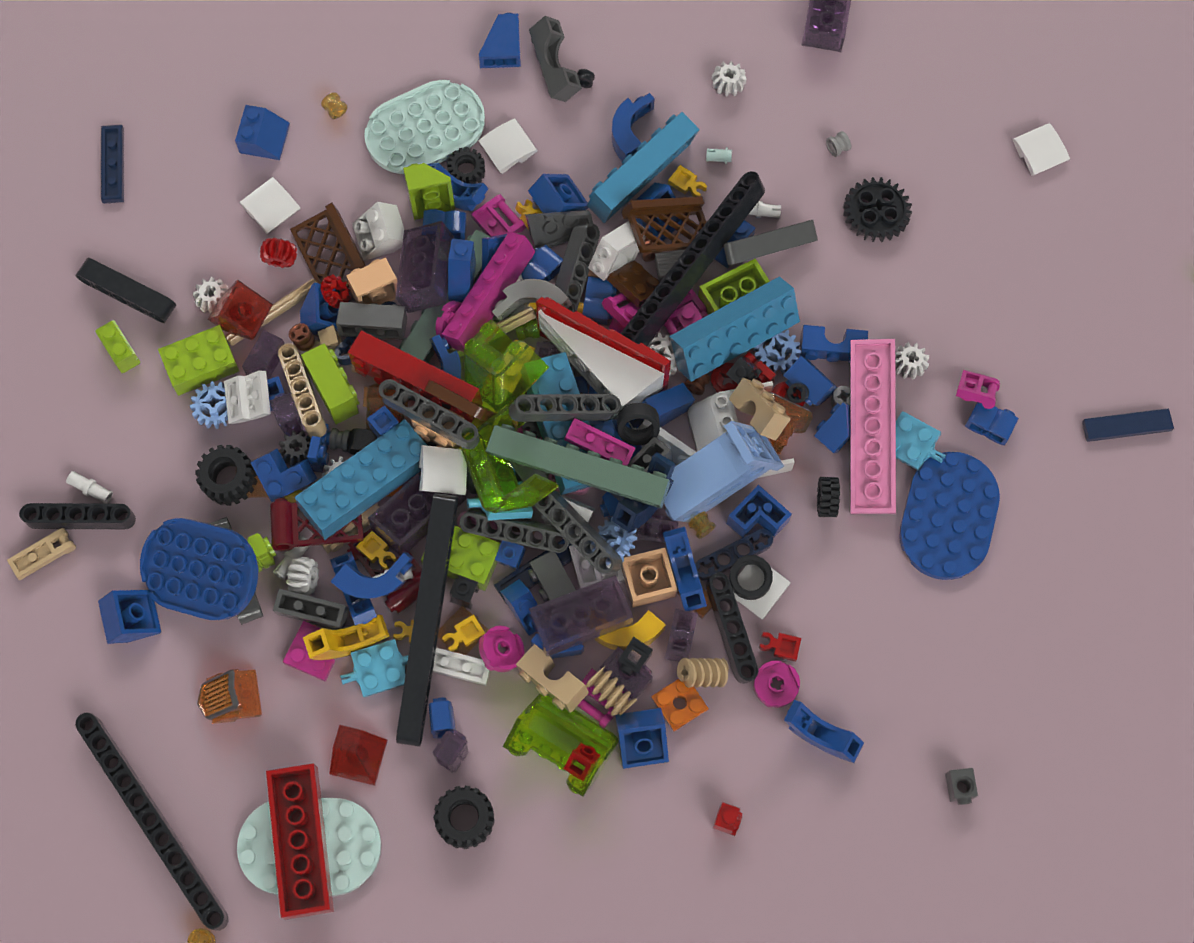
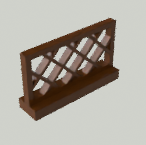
M702 196L632 200L621 211L623 219L629 220L640 253L685 250L696 237L697 232L707 222L701 208L705 204ZM697 215L699 224L692 221L689 216ZM654 217H658L665 222L663 227L653 221ZM671 217H678L683 221L682 224H677L671 220ZM640 218L647 223L645 228L637 224L636 219ZM685 223L695 229L693 234L683 228ZM667 225L677 230L675 236L665 229ZM649 226L659 232L657 237L647 231ZM680 233L689 239L688 243H684L677 238ZM661 235H664L672 242L670 244L664 243L660 240ZM643 236L654 242L653 245L645 246Z
M333 202L325 206L326 210L290 229L315 281L319 284L322 283L319 277L322 280L327 277L332 266L341 268L339 273L341 279L346 269L352 271L357 268L366 267ZM327 218L326 230L317 228L318 222ZM303 229L310 230L307 240L299 238L297 233ZM315 231L324 233L321 243L312 241ZM328 235L337 238L334 247L325 245ZM310 245L319 247L316 257L307 254ZM323 249L332 250L329 261L320 258ZM337 252L345 254L346 257L343 264L334 262ZM318 262L328 264L324 274L316 272ZM342 279V282H347L346 287L350 288L348 281Z

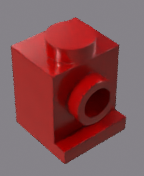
M580 743L570 754L563 769L584 781L594 769L601 755L596 752L594 747ZM577 761L585 766V769L581 770L574 763Z
M722 802L713 829L735 836L742 820L743 813L739 812L740 808Z

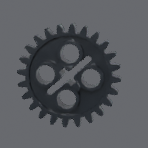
M874 177L871 178L870 183L866 179H863L862 185L857 182L855 189L850 188L849 194L845 197L843 216H848L845 223H852L850 230L857 229L856 236L863 233L864 240L871 236L872 242L875 241L876 237H879L881 242L884 241L885 237L891 241L893 235L898 237L900 231H905L912 211H910L912 203H907L909 196H903L905 189L898 191V183L891 186V180L889 179L887 183H883L882 177L879 179V182H876ZM882 198H888L890 201H885ZM886 216L892 217L893 220L887 219ZM865 218L871 219L872 222L866 221Z

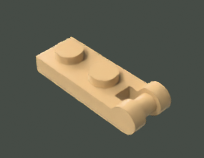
M65 528L53 532L7 559L17 579H24L62 555L71 553L76 549L74 542L68 539L69 534ZM59 541L61 545L55 548L53 544Z

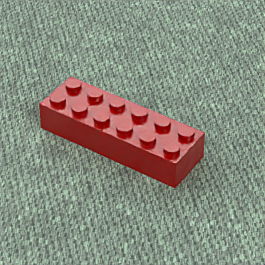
M362 330L348 351L351 363L355 368L354 370L364 377L369 375L378 384L385 380H394L428 400L456 413L472 423L475 417L425 391L424 389L428 381L432 380L471 402L483 404L479 388Z
M312 763L266 771L281 918L288 920L334 912L318 767Z

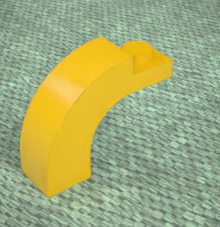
M591 607L584 612V619L586 620L584 623L592 631H598L595 634V641L604 647L616 651H624L633 637L648 646L665 631L666 624L650 610L637 623L628 627H617L610 624Z
M378 614L377 617L366 624L353 625L338 630L322 628L304 636L303 639L310 659L329 660L351 655V652L373 646L374 643L390 636L383 615Z

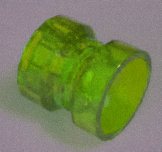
M536 318L515 328L518 341H524L529 337L533 339L540 338Z

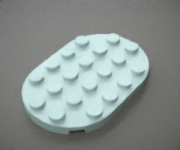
M450 80L432 81L395 97L376 108L370 115V120L365 128V143L372 159L379 166L393 173L404 174L403 168L415 163H425L427 165L441 163L448 160L450 155L453 156L455 150L457 153H459V148H463V151H466V147L471 148L478 141L485 125L484 107L478 95L468 86L451 83Z
M321 798L332 896L344 895L359 888L374 873L381 855V836L374 819L360 805L346 799ZM268 801L254 810L244 822L238 837L237 855L243 873L252 884L265 892L278 895Z

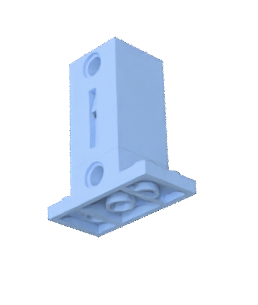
M734 421L724 425L727 432L674 468L671 476L673 484L664 501L666 506L665 512L668 517L674 521L691 523L767 471H778L783 468L784 464L769 439L760 435L753 426Z

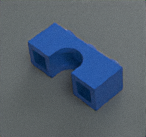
M803 325L800 338V356L808 360L848 361L851 364V340H868V331L846 329L843 342L835 344L826 339L825 327Z

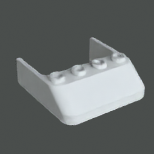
M772 381L762 383L765 391H772ZM735 389L715 393L690 406L688 421L696 452L727 432L724 425L730 421L738 422L734 404L729 400ZM794 458L782 460L783 468L778 471L769 470L760 477L792 471L795 463Z

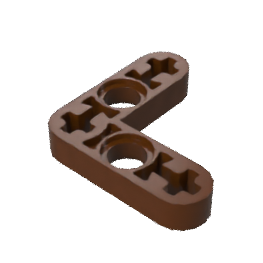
M432 380L428 381L424 389L481 421L492 424L497 414Z

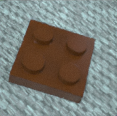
M635 260L610 273L607 281L636 307L644 304L660 283L657 278L653 277Z

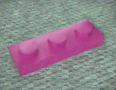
M576 418L573 419L564 438L565 441L587 452L593 451L601 454L600 458L609 461L610 457L621 460L624 466L628 465L635 451V447Z

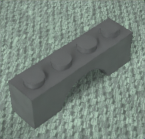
M544 16L529 29L531 41L535 47L549 95L553 99L566 102L580 91L582 87L577 72L561 67L559 64V48L565 38L559 20Z

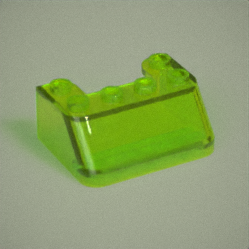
M491 319L483 324L480 331L465 344V382L479 388L482 401L499 414L507 412L517 397L524 395L549 368L528 344L521 340L513 342L499 328L498 324Z
M539 694L517 717L503 747L514 756H525L530 750H533L540 757L551 761L563 771H566L563 768L570 754L580 743L594 747L601 756L586 779L581 781L570 774L566 780L570 791L584 797L612 755L619 740L615 734L575 709L571 713L565 708L561 711L552 703L553 699L549 695L544 697ZM577 761L574 763L581 770L585 769V766Z

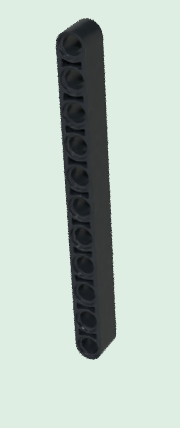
M747 172L740 178L620 334L638 345L640 343L646 346L650 344L722 250L723 244L729 241L764 195L765 188L757 172Z
M434 493L396 735V743L420 747L423 739L458 508V496Z
M91 713L80 714L75 721L77 731L202 923L207 928L215 931L224 929L229 921L227 912L101 720ZM89 720H93L92 728L85 730V724ZM101 739H105V746L101 749H97L98 741ZM117 757L118 764L114 768H110V760ZM130 776V784L127 787H122V780ZM139 795H142V804L138 807H135V798ZM155 814V823L151 826H147V818L150 815ZM163 834H168V842L160 846V837ZM180 853L182 856L181 862L173 866L172 857ZM193 873L195 876L194 882L186 885L184 882L185 876ZM206 892L208 896L207 902L199 905L197 902L198 896ZM219 912L221 915L220 922L217 925H212L210 922L211 916Z

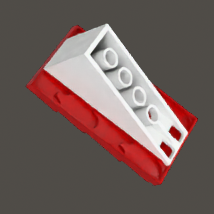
M541 297L536 301L539 336L551 341L561 353L566 352L572 366L598 394H614L621 402L619 411L629 404L642 403L645 398L668 389L671 360L643 343L638 345L619 332L604 328L578 311L572 312L549 297Z

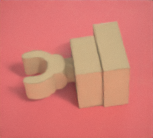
M332 325L318 331L320 340H315L314 345L309 350L325 343L328 350L333 349L335 351L336 347L342 342L335 326Z

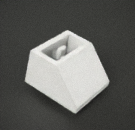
M376 202L352 223L363 260L395 253L408 242L397 205Z

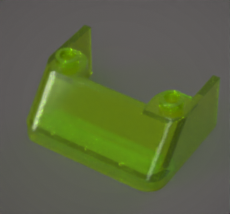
M509 404L477 428L479 444L475 448L465 449L461 447L481 505L484 510L491 513L532 507L559 487L558 483L537 474L532 475L519 485L510 461L492 456L486 452L494 425L501 427L502 424L514 427V431H516L526 423L515 421L510 417ZM470 433L464 439L470 440L474 437V434Z

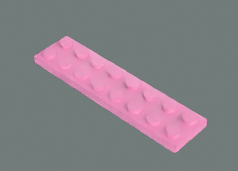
M895 339L851 340V514H896Z

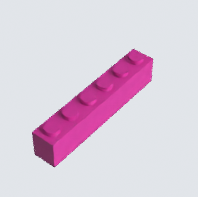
M509 231L443 331L442 335L453 349L467 354L471 352L494 316L492 311L495 309V305L500 300H505L506 295L503 290L518 280L536 251L526 236Z

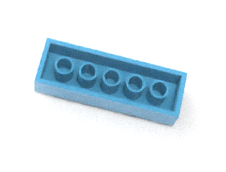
M683 112L677 117L672 115L666 121L663 129L659 127L651 135L652 138L648 143L646 141L642 142L633 156L629 154L622 161L619 169L615 167L607 175L608 178L604 183L600 181L593 187V192L589 195L590 200L587 206L603 223H606L691 145L700 129Z
M779 276L669 336L677 369L692 382L799 323L800 319L794 288Z
M566 352L525 362L520 369L527 395L580 394ZM562 404V408L568 411V408ZM540 405L542 410L547 411L545 406ZM536 421L542 440L548 437L558 441L557 445L566 447V444L573 445L564 440L572 421ZM582 421V422H584V423L590 425L589 421ZM581 448L579 449L580 452H583V453H586V454L588 453L587 451H585V450H583V449H581ZM554 475L561 495L591 487Z
M404 419L295 496L297 506L322 538L326 540L418 474L422 469L419 468L421 445H428Z

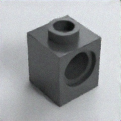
M973 768L950 770L945 774L950 802L957 801L958 805L972 803L971 799L978 796ZM958 782H963L966 785V793L958 790Z

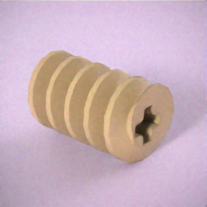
M683 658L678 663L677 676L680 681H684L685 686L688 688L693 686L696 688L701 686L704 688L709 686L712 688L717 686L724 687L728 680V663L724 658Z
M604 666L587 682L586 687L595 686L592 694L601 693L598 701L607 700L605 708L613 707L612 716L622 715L637 699L628 700L631 692L622 693L625 685L616 686L618 678L609 679L612 671L603 672Z

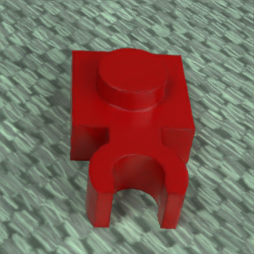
M748 352L744 357H747L762 370V373L756 380L761 383L770 381L774 383L776 374L761 360L758 361L752 353Z
M769 632L762 633L761 637L768 639L769 644H760V650L768 651L773 649L775 650L773 656L796 662L802 638L780 632L778 638H774Z

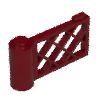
M279 498L270 504L271 544L275 551H289L294 547L364 541L362 514L357 517V522L352 520L332 537L324 540L318 531L309 525L308 519L304 521L298 516L299 508L296 502L291 503L285 498ZM352 523L358 528V535L348 536L343 531ZM305 527L314 533L307 540H299V533Z
M386 519L363 533V538H365L371 531L377 534L378 531L385 527L389 534L387 540L383 541L389 548L390 545L399 546L401 548L400 556L404 552L412 556ZM361 541L348 544L350 548L347 552H352L355 561L359 560L371 577L376 576L375 574L384 573L385 570L382 568L381 570L371 569L370 561L367 559L366 562L363 558L365 556L356 549V546ZM415 558L410 562L416 568L412 571L413 578L405 580L406 582L399 589L385 595L387 600L384 603L391 613L396 611L399 614L417 601L422 568Z

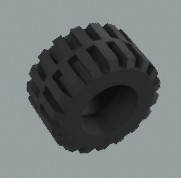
M218 445L216 450L213 447L209 449L210 453L208 455L204 453L201 456L203 461H198L197 463L199 469L195 470V475L198 477L196 481L200 489L212 501L220 505L224 503L226 506H231L232 502L239 504L241 498L246 500L248 492L253 493L254 488L252 485L257 484L255 478L257 474L250 463L252 461L240 448H233L232 445H226V448H224L223 445ZM228 466L237 467L236 475L232 481L227 484H217V476L222 469Z
M466 785L463 788L456 786L454 790L451 791L449 789L446 791V795L438 799L439 803L435 805V815H433L435 827L447 844L458 849L459 847L469 849L472 846H479L478 844L484 842L487 839L486 837L491 834L495 821L493 807L488 797L481 793L479 789H473ZM462 804L472 805L478 812L476 825L467 831L455 829L450 821L452 811Z

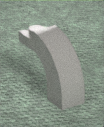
M526 279L506 287L503 292L507 298L500 300L495 305L492 313L502 321L510 317L521 306L528 303H536L541 297H549L566 308H569L573 303L554 284L540 279Z

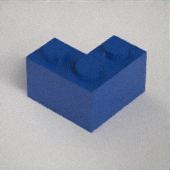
M278 448L250 462L271 503L311 484L317 479L308 459L288 468Z
M757 485L729 514L726 524L742 538L757 523L764 529L769 530L773 537H775L789 523L792 513L760 485Z

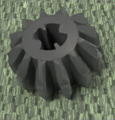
M293 430L290 437L284 434L286 441H279V446L281 447L279 452L283 456L285 463L289 462L291 467L308 459L307 455L311 437L309 435L306 436L304 431L297 435L296 431Z

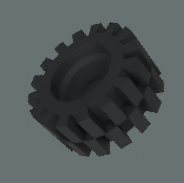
M466 147V151H463V148H459V153L455 150L453 156H449L447 169L452 176L468 184L482 182V178L485 177V162L480 152L477 154L475 149L470 152V148ZM463 163H471L474 166V170L470 173H461L458 168Z
M838 477L819 478L817 488L818 517H837L840 503V481Z

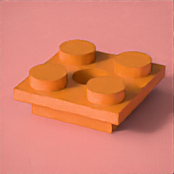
M679 679L651 696L656 706L661 708L664 718L674 732L709 710L695 687L688 688L685 686L684 681L682 682ZM676 698H682L686 702V707L677 709L674 707L673 701Z

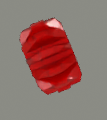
M267 238L263 241L260 248L261 261L268 265L281 268L291 267V265H294L297 257V248L295 244L290 243L288 240Z

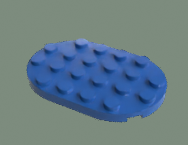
M944 452L942 454L946 456L942 463L930 457L922 464L919 471L917 470L914 474L900 525L899 536L902 550L911 561L910 563L918 571L935 579L953 580L971 573L985 559L990 547L999 507L1000 493L993 473L980 460L965 453Z
M185 518L167 520L157 530H153L149 534L141 552L140 573L142 582H146L150 590L149 596L156 603L167 609L206 620L230 619L242 612L250 603L257 587L259 569L255 553L242 535L231 529Z

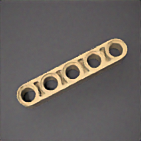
M286 343L279 348L278 356L301 422L310 437H322L327 431V426L304 362L297 347L292 343Z

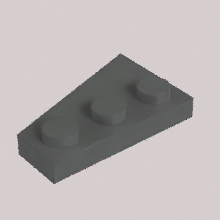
M589 210L525 214L534 250L544 245L551 248L568 242L574 227L593 223Z

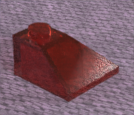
M236 280L216 303L207 320L216 326L220 325L225 332L254 340L273 304L241 281Z
M339 724L333 745L329 774L375 786L388 740L360 729Z

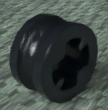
M587 69L578 70L577 75L581 87L591 88L595 79L594 73Z
M795 383L788 388L787 396L791 402L802 403L808 399L809 389L805 384ZM796 387L803 390L801 399L794 397Z

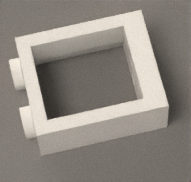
M629 221L601 238L588 266L603 281L608 278L610 273L635 260L639 252Z

